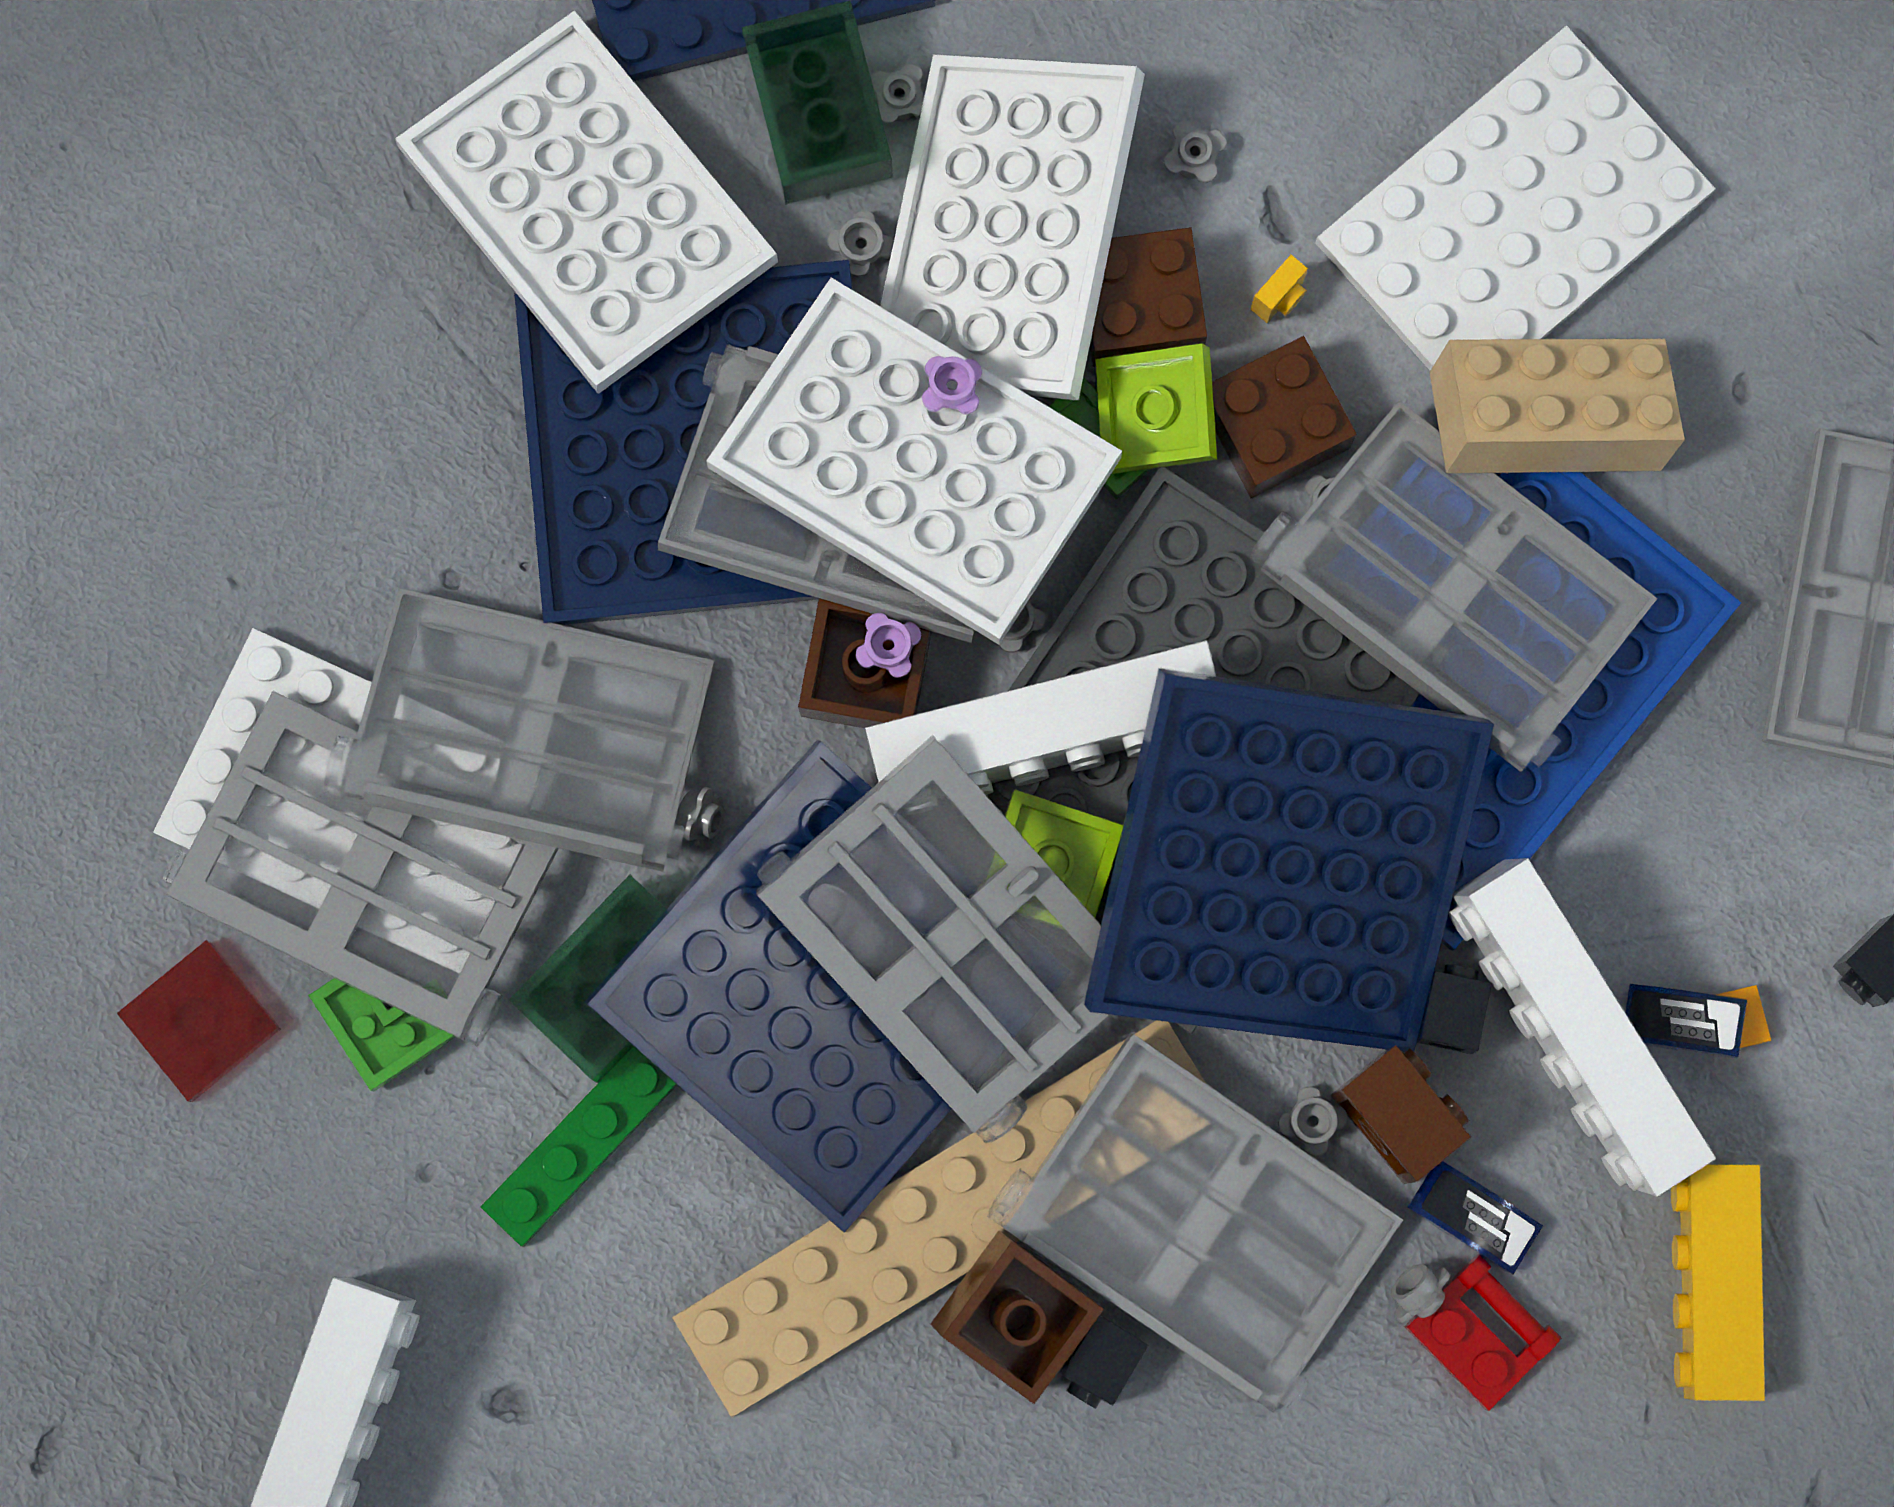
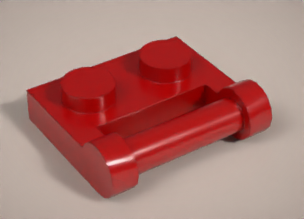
M1478 1254L1442 1288L1445 1299L1437 1311L1425 1318H1420L1416 1314L1404 1327L1486 1411H1490L1560 1342L1562 1337L1550 1325L1544 1328L1489 1272L1492 1266ZM1470 1288H1473L1527 1343L1517 1355L1460 1300Z

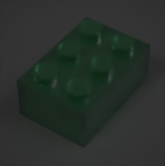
M850 0L741 27L745 50L785 205L893 178L892 157Z
M630 874L509 999L524 1016L596 1083L600 1082L633 1045L591 1009L585 1001L666 911V908Z

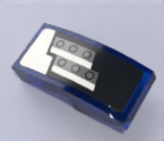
M1629 984L1625 1014L1645 1045L1672 1050L1683 1049L1737 1059L1739 1057L1747 1000L1679 989Z
M1444 1161L1428 1173L1407 1207L1448 1236L1461 1241L1497 1267L1514 1275L1543 1227L1542 1224Z

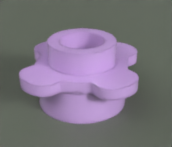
M935 356L928 360L925 365V372L929 376L928 389L922 395L924 406L932 412H937L942 408L957 409L961 414L965 415L973 413L979 406V398L975 394L976 381L982 376L980 364L973 359L964 360L959 357L943 358ZM949 381H955L958 386L956 389L950 390L946 385Z
M883 613L872 614L866 620L868 631L864 645L858 647L856 651L858 663L864 668L878 666L887 669L896 678L907 675L911 670L909 657L912 648L921 640V632L918 626L912 622L902 624L896 620L888 619ZM886 640H891L894 643V647L891 650H885L883 643Z

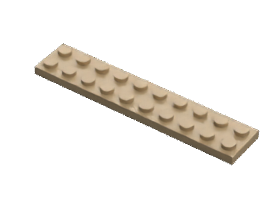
M1155 1021L1134 1034L1206 1083L1169 1022ZM1125 1040L885 1186L845 1233L831 1221H828L673 1316L675 1324L731 1418L969 1272L998 1231L1004 1233L1014 1242L1021 1240L1000 1226ZM1140 1074L1110 1116L1160 1152H1164L1210 1123ZM1103 1127L1078 1163V1166L1109 1186L1151 1159ZM1070 1175L1042 1219L1049 1223L1097 1192Z

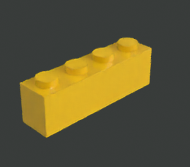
M1705 1165L1671 1187L1672 1210L1680 1212L1681 1235H1674L1672 1240L1674 1270H1681L1682 1294L1675 1293L1673 1298L1674 1326L1676 1329H1682L1683 1352H1676L1674 1357L1675 1385L1684 1389V1399L1765 1401L1760 1165Z

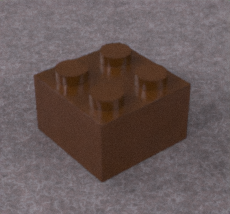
M1192 227L1111 238L1090 342L1092 366L1096 367L1095 359L1202 343L1205 345L1207 330Z
M1304 336L1212 381L1215 432L1251 499L1350 449L1357 435Z
M819 598L798 704L801 717L865 729L917 715L932 631L919 628L921 640L913 646L909 657L911 670L907 675L896 678L887 669L878 666L864 668L857 661L856 651L858 647L864 645L868 631L866 620L872 614ZM886 640L883 643L885 650H891L894 647V643L891 640Z
M1395 1045L1382 1052L1333 1092L1331 1096L1346 1111L1347 1116L1403 1184L1419 1181L1469 1140L1471 1136L1463 1127L1469 1122V1119L1460 1106L1448 1094L1443 1098L1438 1097L1427 1084L1426 1080L1432 1074L1423 1061L1411 1049L1401 1052Z
M998 1231L930 1325L941 1337L1031 1403L1035 1404L1104 1309L1004 1233Z

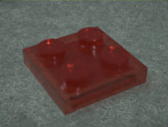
M205 940L117 1012L118 1016L188 1102L196 1100L281 1030L276 1021L215 946L208 940Z

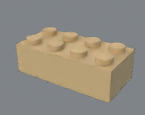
M1665 339L1449 340L1429 372L1446 473L1661 471L1685 440Z

